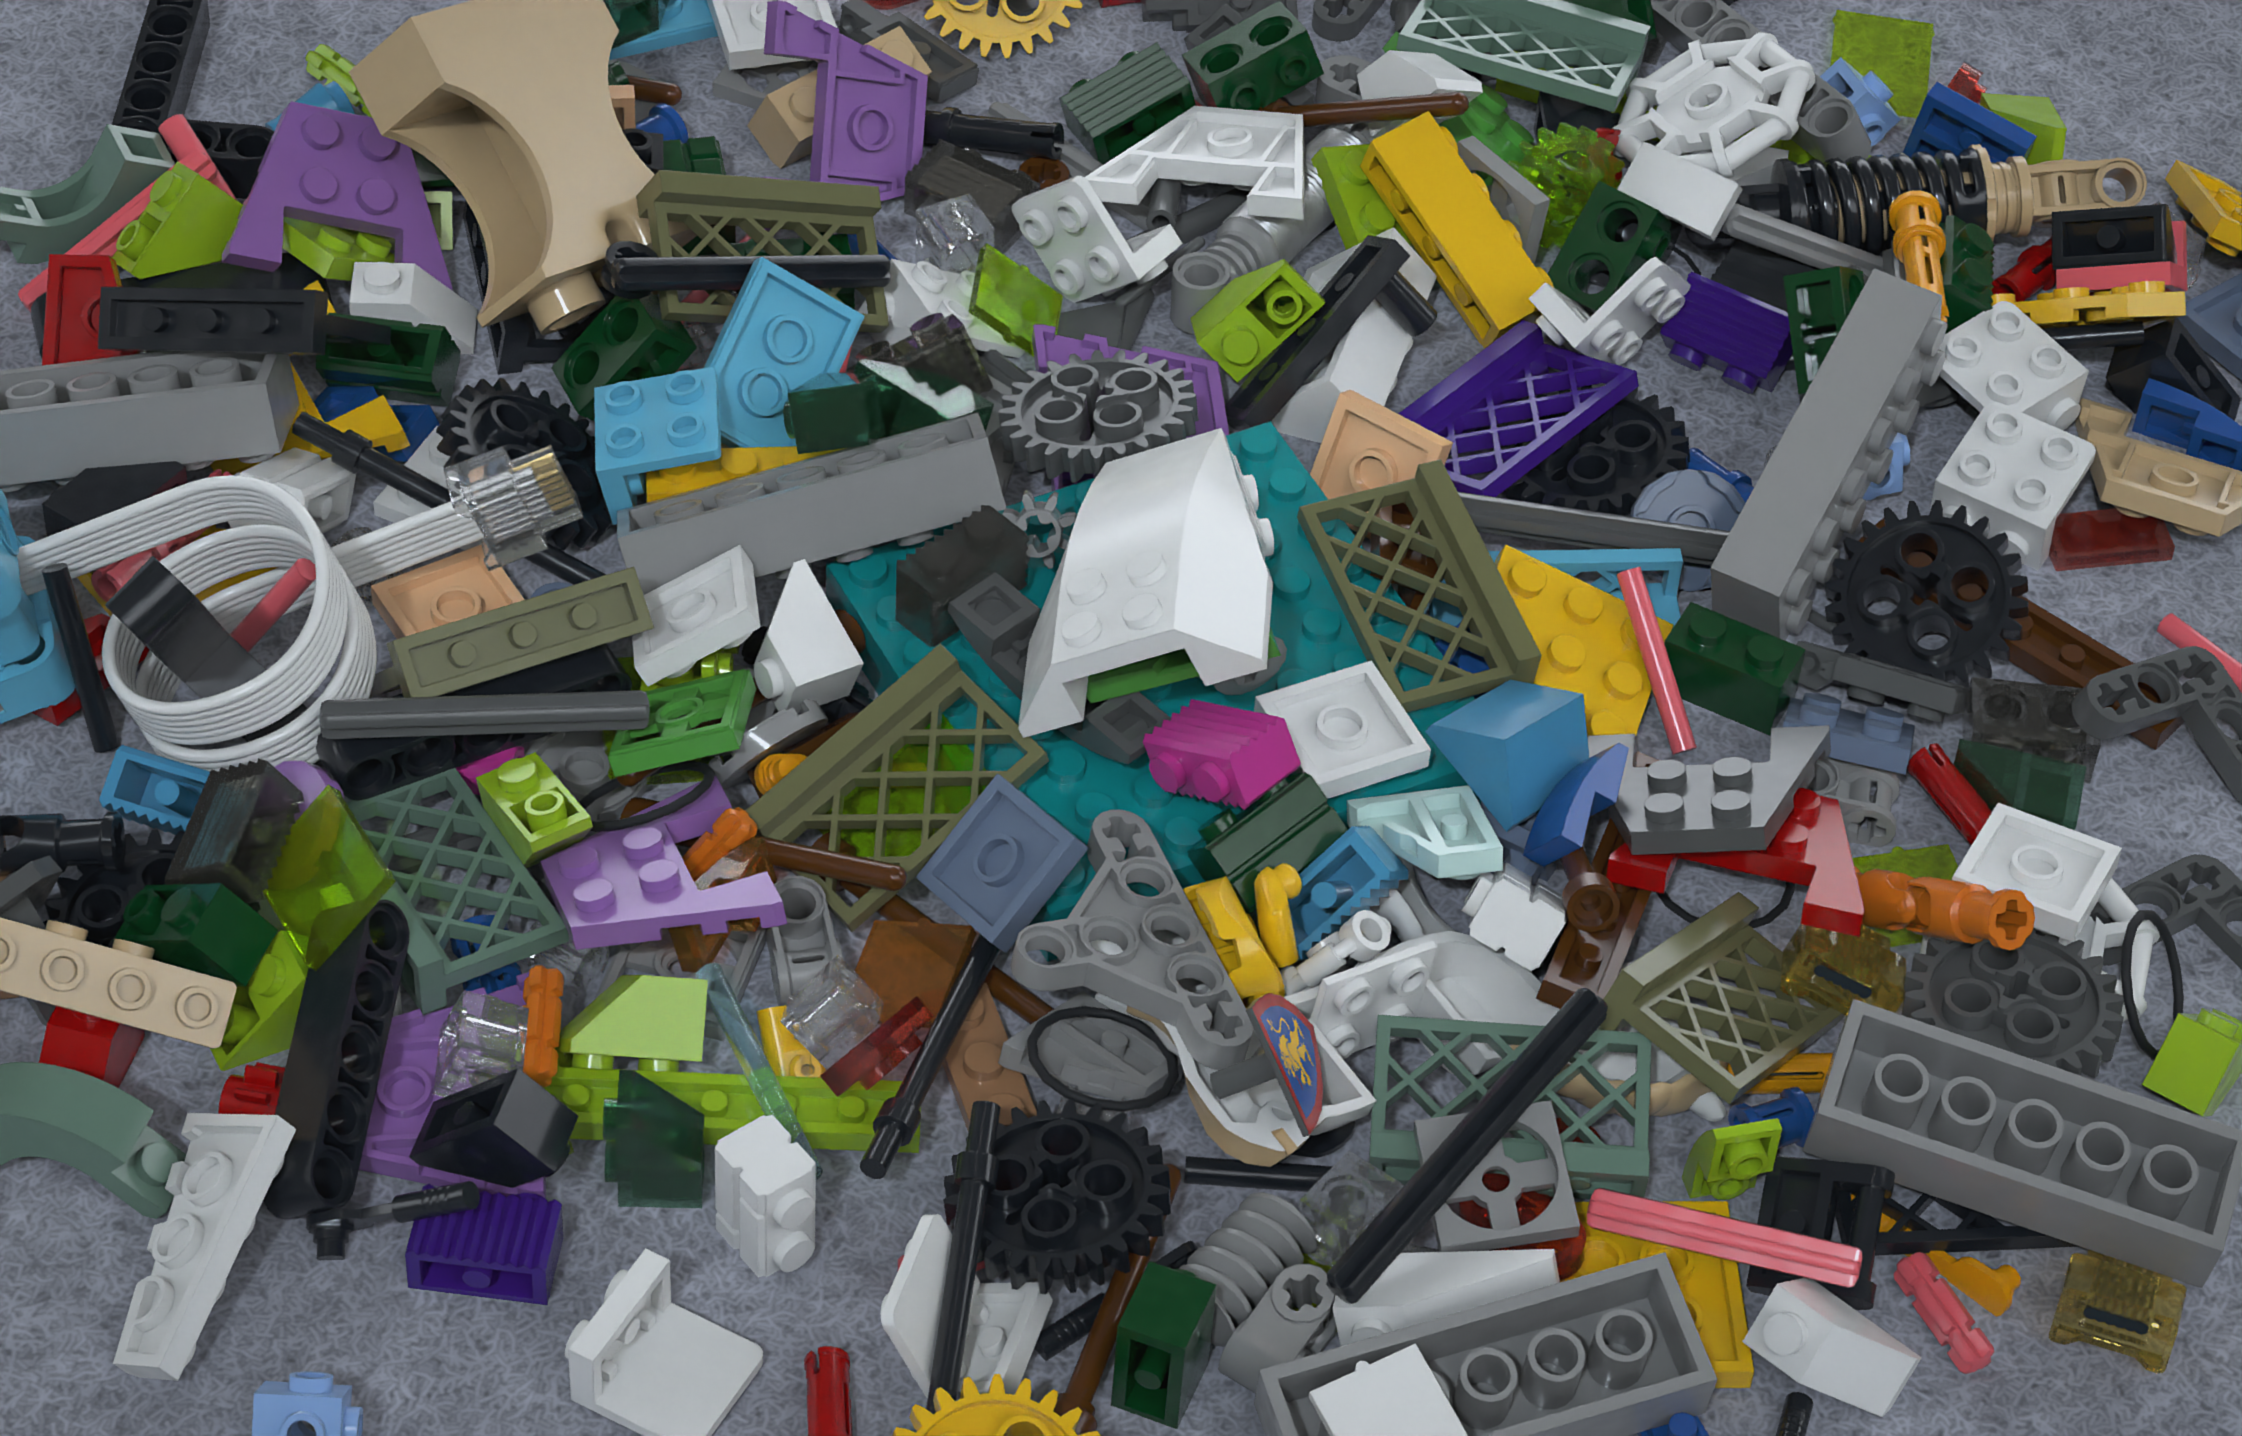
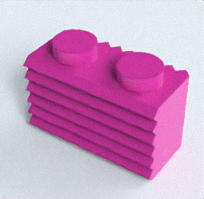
M1194 699L1190 700L1189 707L1181 706L1180 714L1172 713L1171 720L1163 719L1162 727L1154 726L1152 734L1145 733L1143 744L1150 759L1149 769L1151 775L1165 792H1173L1174 794L1179 792L1182 796L1188 794L1191 798L1197 796L1200 800L1205 798L1208 802L1212 801L1217 804L1222 801L1226 806L1231 803L1235 808L1240 806L1243 810L1296 771L1301 764L1284 718Z

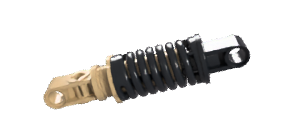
M1976 144L1963 149L1958 156L1950 150L1938 151L1934 157L1928 152L1923 151L1916 152L1911 157L1905 153H1897L1888 159L1881 154L1873 155L1867 160L1861 156L1850 157L1845 162L1840 158L1827 159L1824 163L1818 159H1813L1799 165L1794 161H1789L1787 158L1776 159L1772 168L1770 184L1741 186L1743 190L1736 203L1880 256L1882 250L1891 248V241L1896 233L1889 223V207L1894 199L1909 191L1921 190L1931 193L1938 199L1942 210L1940 223H1945L1947 215H1955L1967 224L1973 223L1980 226L1988 233L1993 242L1995 234L2010 233L2012 237H2026L2030 233L2031 226L2052 228V212L2135 206L2145 195L2147 180L2142 168L2127 158L2088 161L2064 159L2028 165L2023 156H2011L2005 162L1994 163L1990 161L1986 148ZM2103 178L2116 179L2123 185L2126 194L2125 201H2114L2105 194ZM1919 206L1920 219L1924 218V211ZM1685 227L1689 240L1704 250L1731 249L1736 240L1758 247L1734 238L1723 231H1720L1715 241ZM1776 253L1778 256L1784 257L1786 259L1792 260L1800 264H1805L1800 261Z

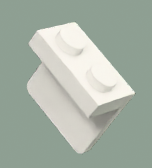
M1075 176L1024 196L1016 201L1011 208L1014 217L1019 223L1022 234L1038 253L1050 273L1052 282L1063 293L1065 298L1073 303L1098 294H1102L1103 297L1110 296L1134 281L1138 285L1150 281L1167 269L1168 264L1164 259L1183 244L1171 224L1125 240L1089 181L1082 176Z
M1653 257L1644 263L1592 316L1578 303L1546 282L1529 300L1542 313L1535 322L1557 345L1561 346L1563 344L1569 351L1579 354L1583 353L1595 359L1621 365L1638 352L1643 343L1641 338L1657 322L1664 323L1679 312L1685 303L1684 295L1689 291L1691 285L1679 273L1657 257Z
M896 259L890 260L891 280L887 286L883 287L889 327L882 333H869L907 388L921 390L929 387L955 345L986 352L993 349L1002 355L1020 358L1025 354L1028 344L1017 331V322L1012 316L1001 309L991 295V286L982 277L969 271H963L961 274L940 270L925 261L913 264ZM866 299L858 310L859 313L868 314Z
M2008 301L1998 302L1992 306L1993 309L1983 311L1945 334L1939 350L1945 352L1946 357L1939 376L1979 412L1982 411L1986 404L1999 402L2063 431L2078 417L2081 410L2079 401L2089 370L2013 303Z
M1990 402L1984 406L1936 478L1931 507L1935 500H1941L1943 517L1951 518L1961 505L1966 506L1967 524L1969 526H1972L1979 519L1986 516L1989 518L1990 523L1987 539L2005 532L2008 536L2009 546L2003 555L2019 553L2021 564L2038 571L2049 556L2055 521L2094 462L2096 449L2092 443L2002 403Z
M927 1214L921 1217L912 1239L906 1245L903 1261L891 1289L882 1301L880 1313L884 1331L890 1337L926 1398H928L953 1236L944 1219L939 1214ZM975 1274L957 1400L960 1399L964 1378L970 1377L976 1385L979 1394L988 1393L994 1374L1001 1375L1005 1394L1015 1395L1053 1302L1049 1292L1047 1294H1040L1038 1282H1025L1018 1290L1012 1289L1011 1283H980Z
M646 1248L629 1271L621 1269L617 1272L606 1290L602 1306L590 1321L584 1319L577 1324L565 1348V1357L569 1359L571 1400L643 1436H712L763 1365V1350L758 1344L671 1303L670 1260Z

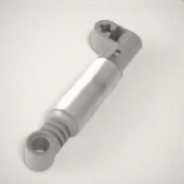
M1348 55L1334 56L1323 61L1321 66L1324 74L1317 77L1315 104L1362 100L1357 74L1372 63ZM1368 123L1324 126L1327 129L1321 131L1304 147V220L1248 215L1246 200L1218 227L1216 240L1203 252L1188 253L1176 260L1172 269L1170 319L1174 326L1183 332L1195 335L1190 318L1234 278L1282 259L1289 263L1334 220L1325 192L1321 187L1322 180L1317 175V169L1313 166L1311 159L1322 147L1370 144L1376 138H1371Z

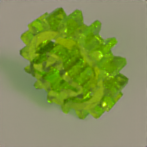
M1560 122L1557 135L1541 127L1538 129L1539 143L1534 146L1523 140L1519 144L1521 151L1525 155L1521 162L1508 160L1507 164L1550 198L1539 244L1547 249L1553 242L1559 249L1562 248L1598 181L1615 189L1621 183L1620 180L1615 178L1614 174L1620 172L1625 167V163L1621 159L1610 156L1615 145L1602 137L1597 138L1598 132L1583 125L1577 130L1576 127L1566 122ZM1567 152L1563 158H1555L1556 155ZM1558 175L1564 177L1562 181L1559 179ZM1567 216H1575L1570 220L1562 222Z

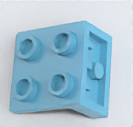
M715 368L683 370L673 374L634 381H621L594 388L596 474L613 525L617 524V511L637 506V495L646 493L644 472L712 461L721 457L718 377Z

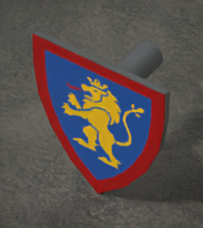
M1267 993L1255 999L1246 1009L1261 1043L1260 1047L1250 1059L1211 1073V1086L1219 1099H1223L1277 1078L1302 1136L1306 1137L1311 1134L1317 1125L1322 1111L1323 1098L1321 1061L1314 1026L1295 1005L1284 997Z

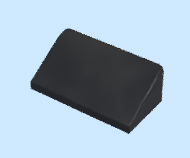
M2167 204L2052 212V264L2054 271L2056 269L2166 261L2177 264V252L2169 205Z

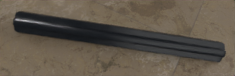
M1587 988L1578 989L1328 1271L1326 1285L1333 1294L1348 1304L1359 1301L1605 1021L1608 1006L1601 997L1596 996L1594 992Z

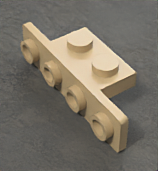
M0 917V991L211 1049L218 1048L221 1045L237 990L235 983L152 960L155 949L138 943L114 939L112 948L87 942L88 930L70 924L48 920L44 930Z

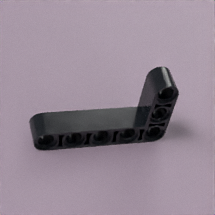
M208 0L149 1L112 125L160 134L158 128L165 120L177 114H185L210 28ZM186 119L234 196L240 199H247L259 173V166L274 131L259 125ZM160 134L167 150L169 151L174 163L176 164V157L174 156L169 146L165 142L164 138Z
M154 556L105 604L157 658L201 699L238 687L266 671L252 655L228 634L199 599ZM302 703L282 719L241 737L249 742L268 735L296 719L308 708Z

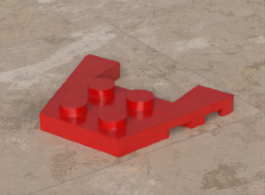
M1798 788L1793 796V810L1766 850L1632 855L1628 846L1624 843L1611 853L1608 859L1606 877L1612 883L1662 894L1666 890L1678 859L1809 886L1803 903L1800 924L1860 937L1865 909L1838 799L1819 796L1816 792L1809 789Z

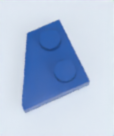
M1936 82L1926 95L1903 153L1911 157L1916 152L1926 151L1934 157L1938 151L1950 150L1958 156L1963 149H1967L1970 145L1980 144L1982 148H1986L1991 162H2005L2011 156H2023L2027 160L2037 136Z

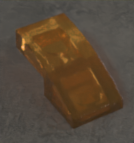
M752 837L719 859L694 882L697 889L702 891L766 871L773 884L776 883V874L764 838ZM760 918L728 921V932L703 935L698 924L668 928L682 972L707 973L732 930L756 932L760 925Z

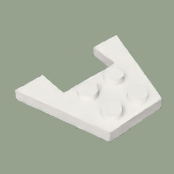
M1193 106L1084 178L1089 181L1101 202L1138 205L1158 178L1180 180L1182 184L1189 186L1206 183L1230 184L1240 190H1251L1247 195L1248 215L1304 220L1305 135L1303 114Z

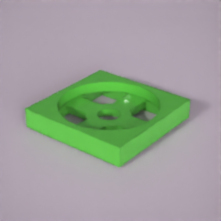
M741 669L645 691L650 706L648 726L644 729L616 731L608 755L614 776L618 777L740 749L756 692V686L750 669ZM722 718L721 723L692 729L702 722ZM661 733L660 737L634 742L637 737Z

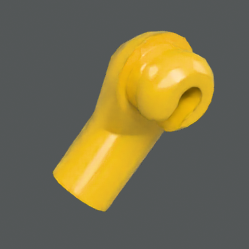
M789 1005L756 1011L765 1066L770 1075L828 1078V1065L822 1055L795 1038Z

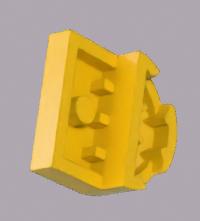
M1227 876L1184 888L1183 891L1245 1008L1247 1009L1255 999L1267 993L1285 997L1280 971L1276 964L1271 962L1258 937L1253 919L1245 912Z

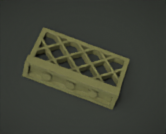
M659 170L636 195L639 218L649 219L652 249L658 257H696L706 245L720 257L742 256L718 234L725 225L739 226L757 243L746 256H756L761 249L770 256H793L773 237L780 229L794 230L812 247L804 256H814L816 252L819 255H842L827 241L834 233L856 234L859 255H879L873 216L882 208L879 186ZM668 221L684 222L702 239L690 254L670 237ZM709 224H715L716 226L712 228ZM764 228H771V229L769 230V232H767ZM817 288L842 302L835 296L841 288H832L831 290L828 288ZM855 288L866 298L868 314L861 313L865 317L858 332L882 333L889 327L884 288ZM677 290L658 291L662 320L724 324L736 298L728 290H705L710 296L703 303L679 302ZM715 300V301L718 302L719 304H711V303Z
M1441 459L1419 464L1414 479L1299 507L1297 519L1367 661L1372 660L1406 713L1488 692L1508 680L1533 684L1542 655ZM1405 502L1414 520L1408 530L1376 516L1383 507ZM1340 519L1359 527V530L1352 543L1349 544L1327 535L1321 523ZM1368 532L1400 544L1392 561L1360 548ZM1409 549L1435 560L1438 570L1434 578L1401 565ZM1351 563L1384 576L1376 593L1350 583L1346 573ZM1393 580L1425 593L1417 611L1384 597ZM1433 598H1437L1460 609L1463 619L1458 628L1426 615ZM1376 612L1408 625L1400 643L1374 632L1370 622ZM1417 629L1450 643L1442 660L1408 647ZM1458 647H1461L1484 657L1489 670L1473 674L1450 663ZM1400 662L1433 675L1430 684L1403 691L1395 674Z
M635 567L393 640L386 644L393 666L375 674L369 698L398 689L402 690L404 698L438 697L654 628Z
M940 643L745 811L757 824L756 835L793 842L807 829H830L828 850L835 852L840 851L842 829H876L874 857L863 858L901 866L907 874L905 887L918 875L981 795L982 786H988L998 773L1015 787L1019 788L1049 762L1047 753L1030 736L1023 738L1018 730V725L961 670L957 659ZM962 695L977 708L976 729H941L942 713ZM987 719L997 729H987ZM930 724V729H924ZM1013 743L1024 754L1007 771H983L985 744ZM906 744H929L927 771L892 772L893 755ZM940 744H975L973 771H938ZM881 766V772H874ZM891 786H925L923 814H889ZM936 786H971L970 803L959 813L934 814ZM856 787H880L877 814H843L844 797ZM832 808V814H826ZM922 828L921 846L909 856L885 857L887 829ZM933 828H940L935 834H933ZM791 870L796 876L810 878L822 887L826 894L828 909L851 932L857 929L900 891L871 887L867 893L849 907L836 894L837 879L826 877L824 882L818 875Z
M1740 892L1623 968L1603 999L1608 1009L1606 1019L1600 1025L1603 1030L1620 1031L1630 1024L1728 1104H1731L1836 1026L1846 1016L1851 1006L1749 926L1759 907ZM1745 953L1763 967L1748 963ZM1718 976L1734 980L1737 987L1720 983ZM1758 987L1775 991L1777 998L1760 994ZM1689 996L1706 1000L1708 1007L1691 1003ZM1798 998L1805 999L1813 1007L1801 1005ZM1729 1007L1747 1011L1749 1018L1732 1014ZM1661 1017L1676 1020L1679 1028L1671 1026ZM1770 1018L1787 1022L1789 1029L1773 1025ZM1700 1027L1718 1031L1720 1039L1703 1035ZM1741 1038L1759 1042L1761 1050L1745 1046ZM1713 1059L1730 1063L1734 1076Z

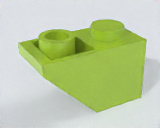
M177 161L171 171L163 173L154 183L150 192L151 201L138 220L130 222L122 230L116 243L117 251L112 258L116 261L117 265L138 279L219 262L222 259L225 246L235 230L239 220L237 218L243 204Z
M1285 259L1234 278L1190 319L1197 344L1238 383L1325 304V300Z
M536 752L522 758L509 760L499 768L476 777L483 808L526 868L538 864L540 861L582 841L593 827L591 816Z
M280 930L272 940L246 987H237L222 1043L218 1048H210L221 1071H226L290 1049L314 940Z
M621 975L560 1030V1044L555 1049L557 1052L573 1053L572 1067L612 1070L614 1056L638 1058V1070L679 1072V1060L702 1062L708 980L651 975Z
M2202 1008L2199 1014L2178 1013L2142 1085L2202 1117L2212 1116L2242 1073V1021L2215 1008L2212 1011Z

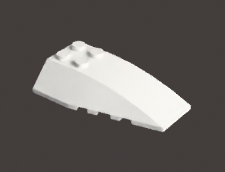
M1222 428L1106 462L1092 482L1078 511L1061 563L1029 641L1018 730L1023 738L1084 721L1088 676L1180 649H1185L1205 686L1267 669L1273 581L1261 553L1263 550L1259 537L1253 528L1250 519V509L1241 491V481Z

